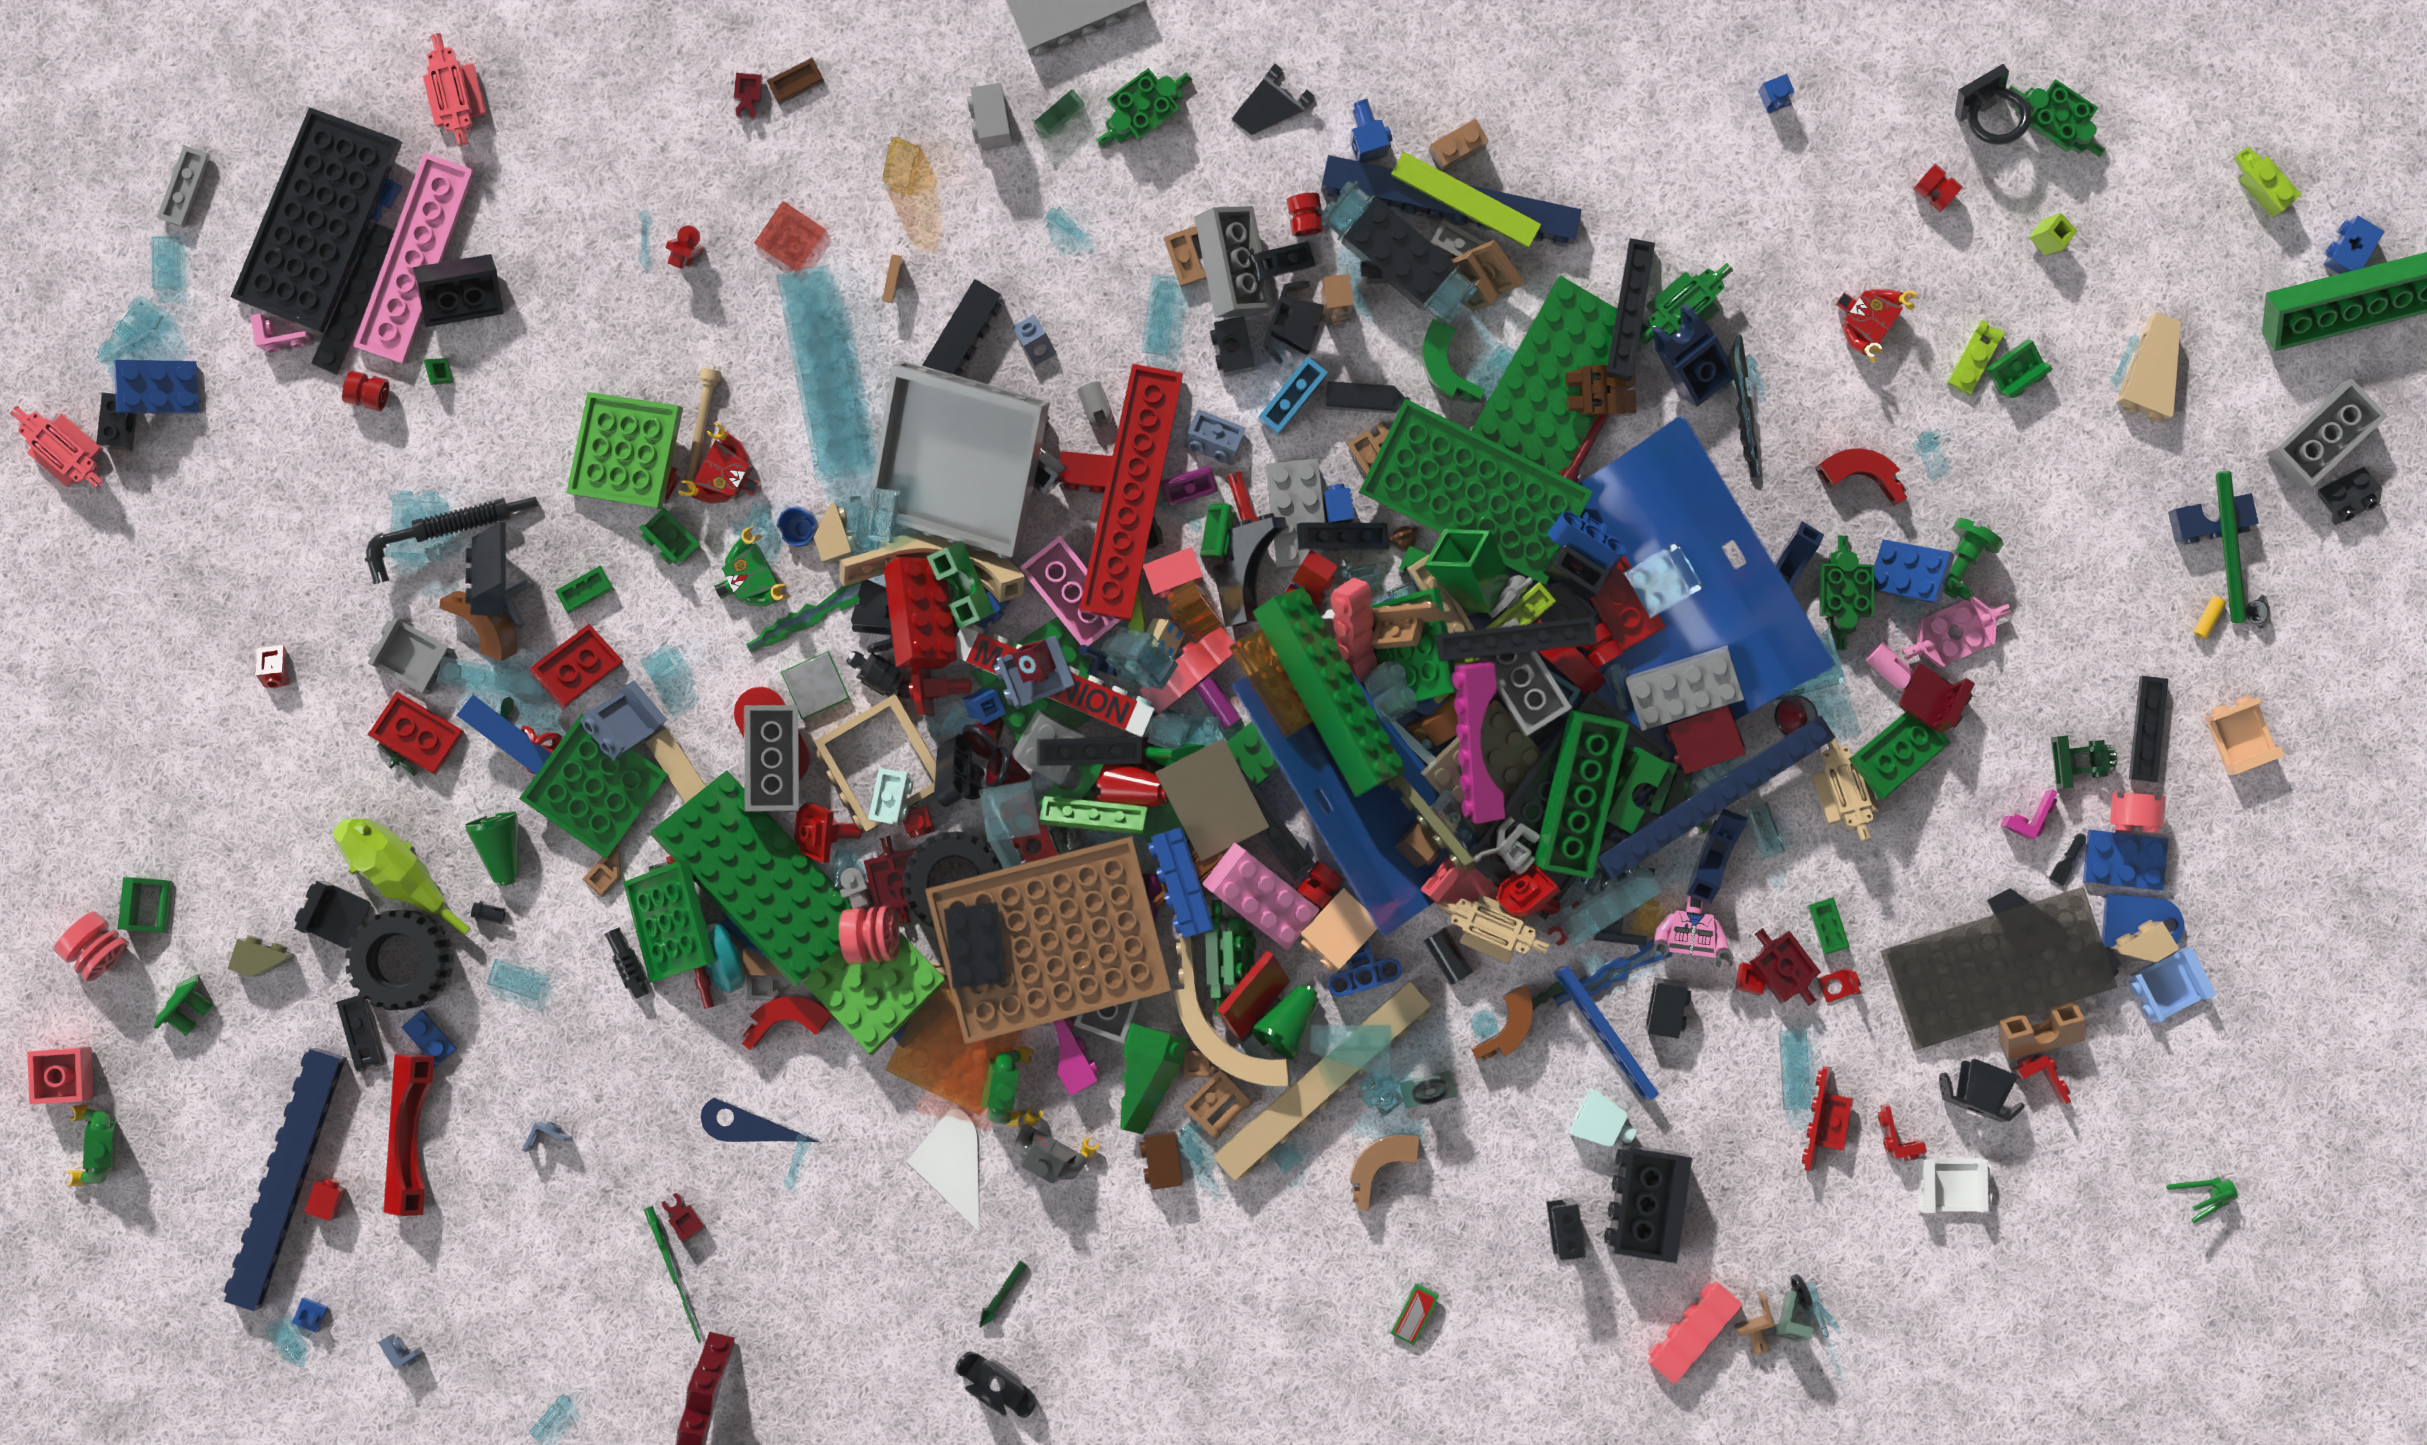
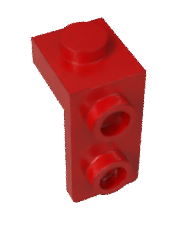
M2038 1054L2032 1058L2031 1055H2028L2018 1060V1066L2012 1068L2017 1078L2023 1080L2042 1070L2059 1102L2063 1104L2071 1102L2068 1096L2071 1092L2067 1084L2063 1080H2059L2056 1074L2058 1068L2051 1057L2047 1058L2046 1055Z
M1887 1104L1880 1105L1881 1111L1878 1112V1121L1881 1128H1885L1886 1137L1883 1138V1145L1886 1153H1890V1156L1895 1159L1904 1157V1161L1919 1159V1154L1927 1153L1925 1142L1920 1140L1898 1144L1891 1107Z

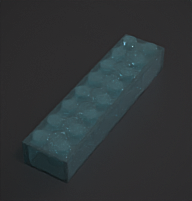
M828 265L778 274L776 278L815 477L819 482L870 472L831 270Z

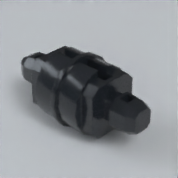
M857 651L850 653L846 662L852 668L860 669L856 678L861 680V683L869 687L871 691L874 690L880 695L890 697L896 691L898 692L897 695L904 699L911 697L909 692L910 683L902 681L905 672L900 669L901 667H896V664L891 662L890 659H886L880 654L876 655L871 652L867 659Z

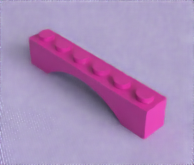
M1484 659L1454 664L1455 673H1453L1452 679L1455 688H1457V698L1454 701V707L1458 714L1459 723L1456 726V733L1460 740L1458 760L1462 766L1460 786L1464 794L1462 812L1465 818L1475 824L1505 819L1503 792L1494 784L1483 762L1480 746L1483 717L1489 701L1496 692L1495 664Z
M1068 1017L1052 1022L1057 1031L1060 1047L1058 1075L1069 1095L1072 1096L1098 1081L1097 1074L1101 1072L1094 1059L1088 1060L1084 1053L1088 1049L1081 1036L1075 1037L1072 1028L1075 1027L1074 1023Z

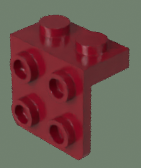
M1919 664L1914 668L1911 679L1899 700V707L1936 732L1941 733L1959 725L1963 718L1961 713L1964 706L1972 699L1973 694L1971 691L1975 683L1965 678L1952 684L1923 664Z

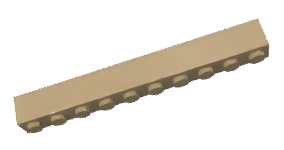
M1410 981L1406 982L1213 1155V1158L1234 1181L1238 1177L1241 1180L1246 1178L1253 1171L1251 1166L1257 1160L1261 1163L1273 1153L1271 1148L1276 1143L1282 1145L1292 1136L1290 1131L1295 1126L1303 1127L1312 1118L1310 1113L1317 1107L1320 1110L1323 1109L1332 1100L1329 1097L1336 1090L1342 1092L1351 1084L1349 1080L1351 1076L1356 1072L1361 1075L1371 1066L1368 1062L1375 1055L1381 1057L1391 1048L1388 1045L1389 1042L1395 1037L1400 1040L1410 1031L1407 1026L1414 1020L1420 1022L1430 1013L1427 1009L1431 1004Z

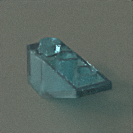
M139 295L128 305V312L124 318L114 325L113 334L108 341L101 344L95 359L109 366L113 364L114 360H120L160 337L173 318V315L149 299Z

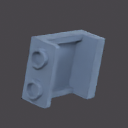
M1056 635L1047 638L1046 642L1057 669L1048 675L1049 679L1041 683L1034 684V681L1023 683L1012 654L996 658L998 665H995L994 668L999 681L1005 680L1008 689L1003 691L1009 705L1014 704L1015 708L1018 709L1075 687Z
M635 680L628 683L622 692L595 709L590 708L580 720L585 731L594 737L601 750L613 761L657 733L667 721Z

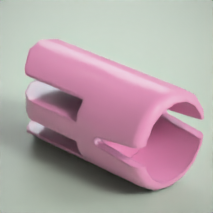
M1883 642L1878 644L1865 659L1868 665L1895 688L1903 689L1908 685L1913 670Z

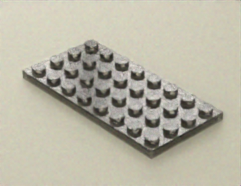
M2084 887L2075 888L1879 950L1913 1051L1999 1025V1020L2020 1015H2031L2118 987Z

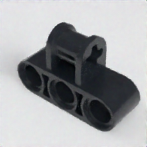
M957 734L937 749L934 795L937 802L943 807H950L963 798L970 800L979 799L984 793L981 785L985 771L982 767L971 761L972 745L968 738L962 734Z

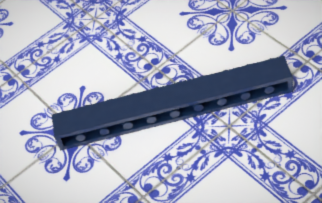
M1328 155L1321 191H1325V195L1329 197L1340 198L1341 195L1349 196L1351 201L1357 203H1366V200L1373 202L1377 197L1389 208L1391 206L1400 207L1404 213L1416 214V211L1427 213L1426 216L1431 219L1440 220L1442 217L1451 218L1455 224L1467 225V222L1477 224L1479 229L1492 230L1392 177V168ZM1468 185L1540 223L1541 226L1533 239L1534 241H1543L1544 238L1553 240V244L1557 246L1567 247L1568 244L1573 245L1582 209Z
M1822 715L1811 719L1636 830L1633 834L1600 853L1597 857V862L1608 879L1616 878L1836 737Z
M311 1048L302 1057L301 1067L303 1069L300 1077H297L294 1081L292 1092L295 1093L292 1102H288L286 1105L284 1125L279 1128L275 1137V1142H278L275 1152H272L267 1160L266 1166L269 1170L266 1177H263L259 1184L258 1192L260 1196L258 1202H255L249 1214V1217L252 1218L250 1226L242 1234L241 1243H243L241 1252L237 1253L232 1264V1268H235L233 1276L228 1279L224 1287V1293L226 1294L224 1302L251 1311L262 1308L346 1060L344 1056L320 1048Z

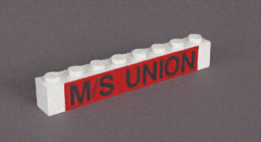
M969 624L968 628H960L955 639L957 658L994 675H997L994 668L995 665H998L996 658L1010 655L1022 646L1017 644L1016 648L1006 644L1007 639L993 634L992 638L983 635L984 629L973 624ZM1068 666L1075 687L1048 698L1131 734L1144 737L1155 711V708L1151 707V701L1137 696V699L1134 700L1126 696L1128 691L1117 686H1113L1112 690L1102 686L1104 681L1089 675L1088 679L1078 675L1079 670Z

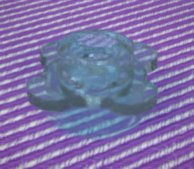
M1927 430L1918 435V440L1913 443V446H1918L1922 453L1929 452L1941 444L1939 440L1941 433Z
M1289 1142L1282 1144L1276 1152L1270 1155L1271 1161L1277 1163L1280 1167V1172L1283 1174L1289 1173L1290 1168L1295 1164H1299L1302 1160L1301 1155L1295 1153L1292 1149V1144ZM1287 1155L1288 1160H1284V1156Z

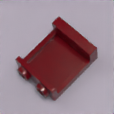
M1730 704L1669 722L1667 725L1668 729L1665 730L1669 744L1674 743L1677 753L1674 754L1676 764L1679 769H1684L1685 774L1746 754L1747 749Z

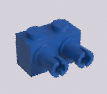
M1368 99L1355 102V109L1352 112L1357 128L1352 129L1350 143L1356 161L1367 163L1386 157L1391 147L1390 142L1393 141L1389 126L1384 127L1382 120L1377 121L1374 119Z

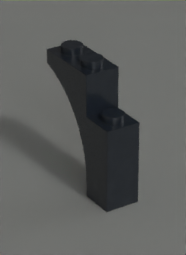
M1274 513L1259 516V521L1253 522L1252 519L1237 522L1238 527L1228 529L1233 556L1222 559V564L1213 566L1225 627L1242 626L1257 622L1252 611L1258 608L1256 589L1259 568L1269 545L1280 532L1287 528L1285 517H1275Z

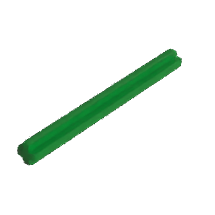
M2220 471L2216 473V485L2230 618L2232 623H2243L2247 617L2231 471Z

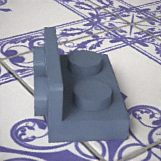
M1198 409L1188 430L1184 447L1194 453H1201L1214 458L1220 463L1232 465L1246 428Z

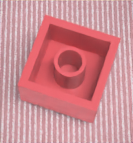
M1192 547L1143 565L1154 599L1160 598L1161 601L1175 597V592L1184 589L1185 592L1195 590L1200 587V582H1203V575Z
M92 1047L27 1051L29 1105L79 1102L94 1099Z

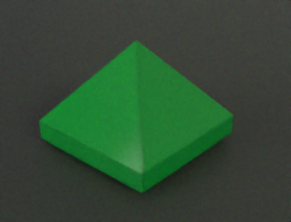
M447 358L423 360L430 385L454 383Z

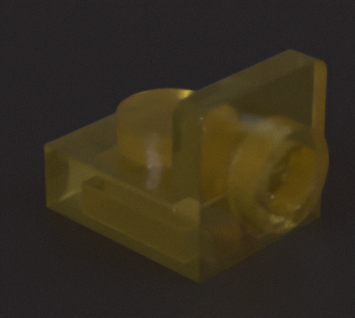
M1645 899L1644 903L1636 904L1630 933L1655 939L1656 928L1660 924L1662 914L1665 913V909L1659 907L1660 902Z

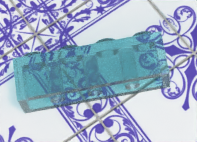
M442 656L437 678L439 683L546 704L548 692L530 673Z
M1636 864L1625 871L1626 875L1618 880L1614 878L1602 884L1604 888L1597 893H1594L1592 890L1580 897L1581 903L1572 907L1570 904L1557 912L1559 916L1554 920L1572 947L1579 945L1663 892L1647 864Z

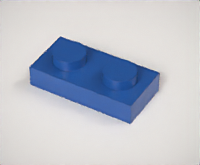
M423 1009L401 1027L425 1055L434 1056V1066H438L457 1049Z

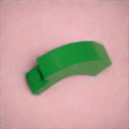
M1432 319L1422 345V363L1428 380L1441 395L1449 400H1452L1456 391L1460 393L1459 397L1464 401L1473 403L1475 400L1479 402L1485 389L1456 375L1448 363L1447 350L1456 329Z

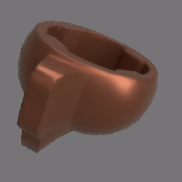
M1408 526L1399 527L1394 531L1393 536L1388 537V540L1398 549L1408 550L1409 546L1413 547L1417 540L1416 533L1419 528L1417 526L1413 528Z

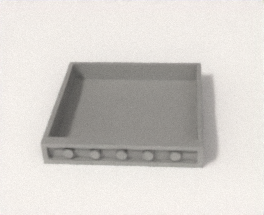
M903 360L894 364L866 515L875 517V520L878 522L899 524V527L905 530L917 529L923 531V534L929 537L941 536L947 538V541L953 544L962 541L965 544L971 545V548L974 550H989L995 552V555L1001 558L1015 556L1021 551L1050 402Z

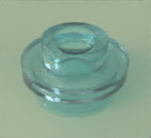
M1480 1010L1472 1016L1470 1024L1473 1032L1477 1035L1489 1036L1495 1031L1497 1020L1491 1012ZM1486 1018L1488 1020L1486 1028L1479 1026L1480 1019Z

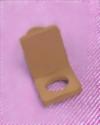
M1758 1291V1296L1764 1316L1734 1324L1740 1336L1749 1334L1753 1354L1761 1355V1349L1764 1350V1353L1770 1351L1764 1330L1774 1326L1768 1300L1762 1291Z

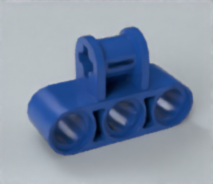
M1564 511L1548 531L1552 541L1561 547L1567 545L1602 569L1611 572L1626 554L1625 546L1619 540L1606 533L1607 524H1600L1588 517L1589 513L1584 511L1579 517L1572 512Z
M1367 940L1359 949H1363V951L1355 953L1347 961V970L1330 976L1327 982L1328 989L1333 995L1342 997L1387 984L1401 976L1402 966L1400 962L1393 958L1374 961ZM1388 962H1393L1397 967L1396 974L1392 977H1386L1383 974V966ZM1361 970H1369L1372 974V979L1368 984L1363 985L1359 983L1357 976ZM1337 977H1342L1347 982V986L1342 992H1336L1332 987L1333 980Z

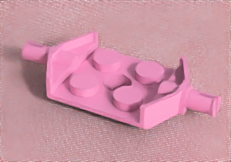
M1973 597L1971 601L1963 600L1918 620L1917 643L1902 650L1903 655L1913 651L1904 656V658L1908 660L1923 654L1941 668L1993 645L1996 641L1997 621L2002 617L2012 614L2011 609L2001 613V611L2010 608L2008 604L1993 610ZM1952 625L1958 626L1961 630V637L1958 640H1953L1948 635V629Z

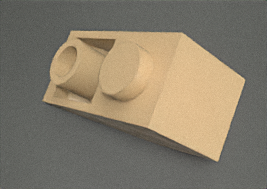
M835 502L829 505L814 535L821 560L824 564L854 555L853 547L857 546L853 533H847L844 524L848 522L846 512L843 507L839 508Z
M2152 920L2138 926L2139 931L2135 934L2130 935L2128 933L2116 940L2117 944L2110 948L2116 954L2156 963L2179 950L2164 923L2153 922Z

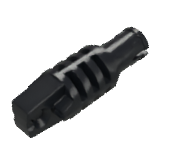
M620 927L605 933L604 935L614 953V956H612L613 963L616 965L615 967L622 978L625 988H630L635 999L648 994L649 991L644 981L647 979L645 972L638 961L639 959L634 949L632 950V948L628 947Z

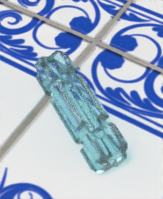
M561 1394L555 1401L556 1404L551 1405L538 1420L539 1423H536L530 1429L529 1433L536 1440L542 1439L547 1430L551 1429L564 1414L563 1411H566L571 1406L573 1400L568 1395Z

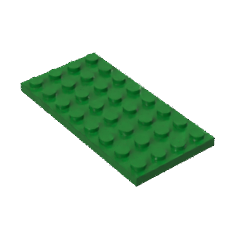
M1559 275L1471 431L1557 474L1561 470H1565L1566 467H1569L1597 416H1580V413L1568 412L1566 410V398L1568 396H1579L1578 387H1566L1565 373L1578 370L1582 366L1607 365L1617 308ZM1642 324L1640 335L1647 331L1649 327Z
M1406 398L1359 490V493L1441 534L1444 529L1491 531L1504 565L1546 585L1549 576L1545 575L1543 571L1554 551L1561 548V546L1552 541L1548 531L1564 511L1572 512L1580 517L1593 492Z
M727 770L651 831L650 835L676 862L688 859L690 868L693 871L694 882L794 987L798 986L841 948L839 938L840 918L844 910L853 909L850 900L842 898L840 889L810 857L800 853L795 841L767 812H744V788Z

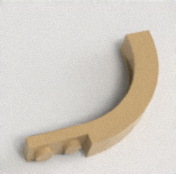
M924 534L884 539L880 549L840 560L839 580L843 586L880 576L884 574L883 567L897 557L927 559V556L953 545V543L948 542L947 538L941 536L929 537ZM963 543L982 586L988 589L1000 603L1023 596L1025 576L1015 565L1006 558L996 556L995 552L989 550L977 551L972 549L971 545Z
M1180 936V943H1176L1177 957L1182 958L1183 969H1179L1180 985L1184 984V989L1174 990L1180 1018L1192 1041L1212 1063L1237 1078L1260 1085L1291 1086L1288 1059L1265 1060L1244 1054L1225 1042L1213 1029L1200 1001L1194 937L1183 938V936Z

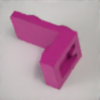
M2054 790L2045 791L2030 825L2027 818L2014 814V816H2005L2000 826L2027 839L2039 837L2045 829L2046 823L2043 821L2047 813H2051L2056 806L2057 799H2055L2057 792Z

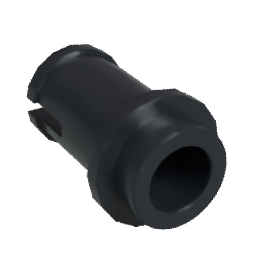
M484 901L474 902L471 917L475 918V921L479 922L481 919L502 925L505 920L506 908L484 904Z

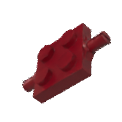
M891 835L886 836V840L885 837H882L880 840L883 853L876 858L864 860L874 907L880 909L882 906H891L893 909H897L900 924H905V921L909 923L911 922L907 908L909 904L903 889V873L907 865L906 862L914 852V849L894 851Z
M1764 928L1758 930L1754 935H1756L1764 947L1749 963L1780 1004L1785 1003L1793 995L1800 994L1807 1006L1812 1005L1817 999L1808 989V986L1821 973L1790 930L1774 940L1769 937Z

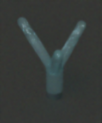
M1815 1281L1805 1283L1812 1298L1813 1308L1808 1310L1804 1326L1809 1327L1815 1310L1823 1336L1827 1338L1829 1334L1823 1316L1836 1330H1839L1840 1326L1820 1304Z

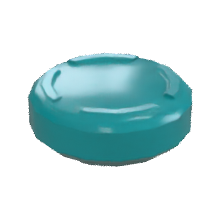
M711 922L707 924V932L710 944L714 949L715 963L709 964L707 967L711 970L717 986L725 992L732 993L743 987L745 971L737 949L733 945L725 927L716 922Z

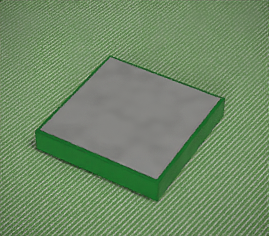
M830 651L781 672L795 705H798V712L802 720L850 699Z

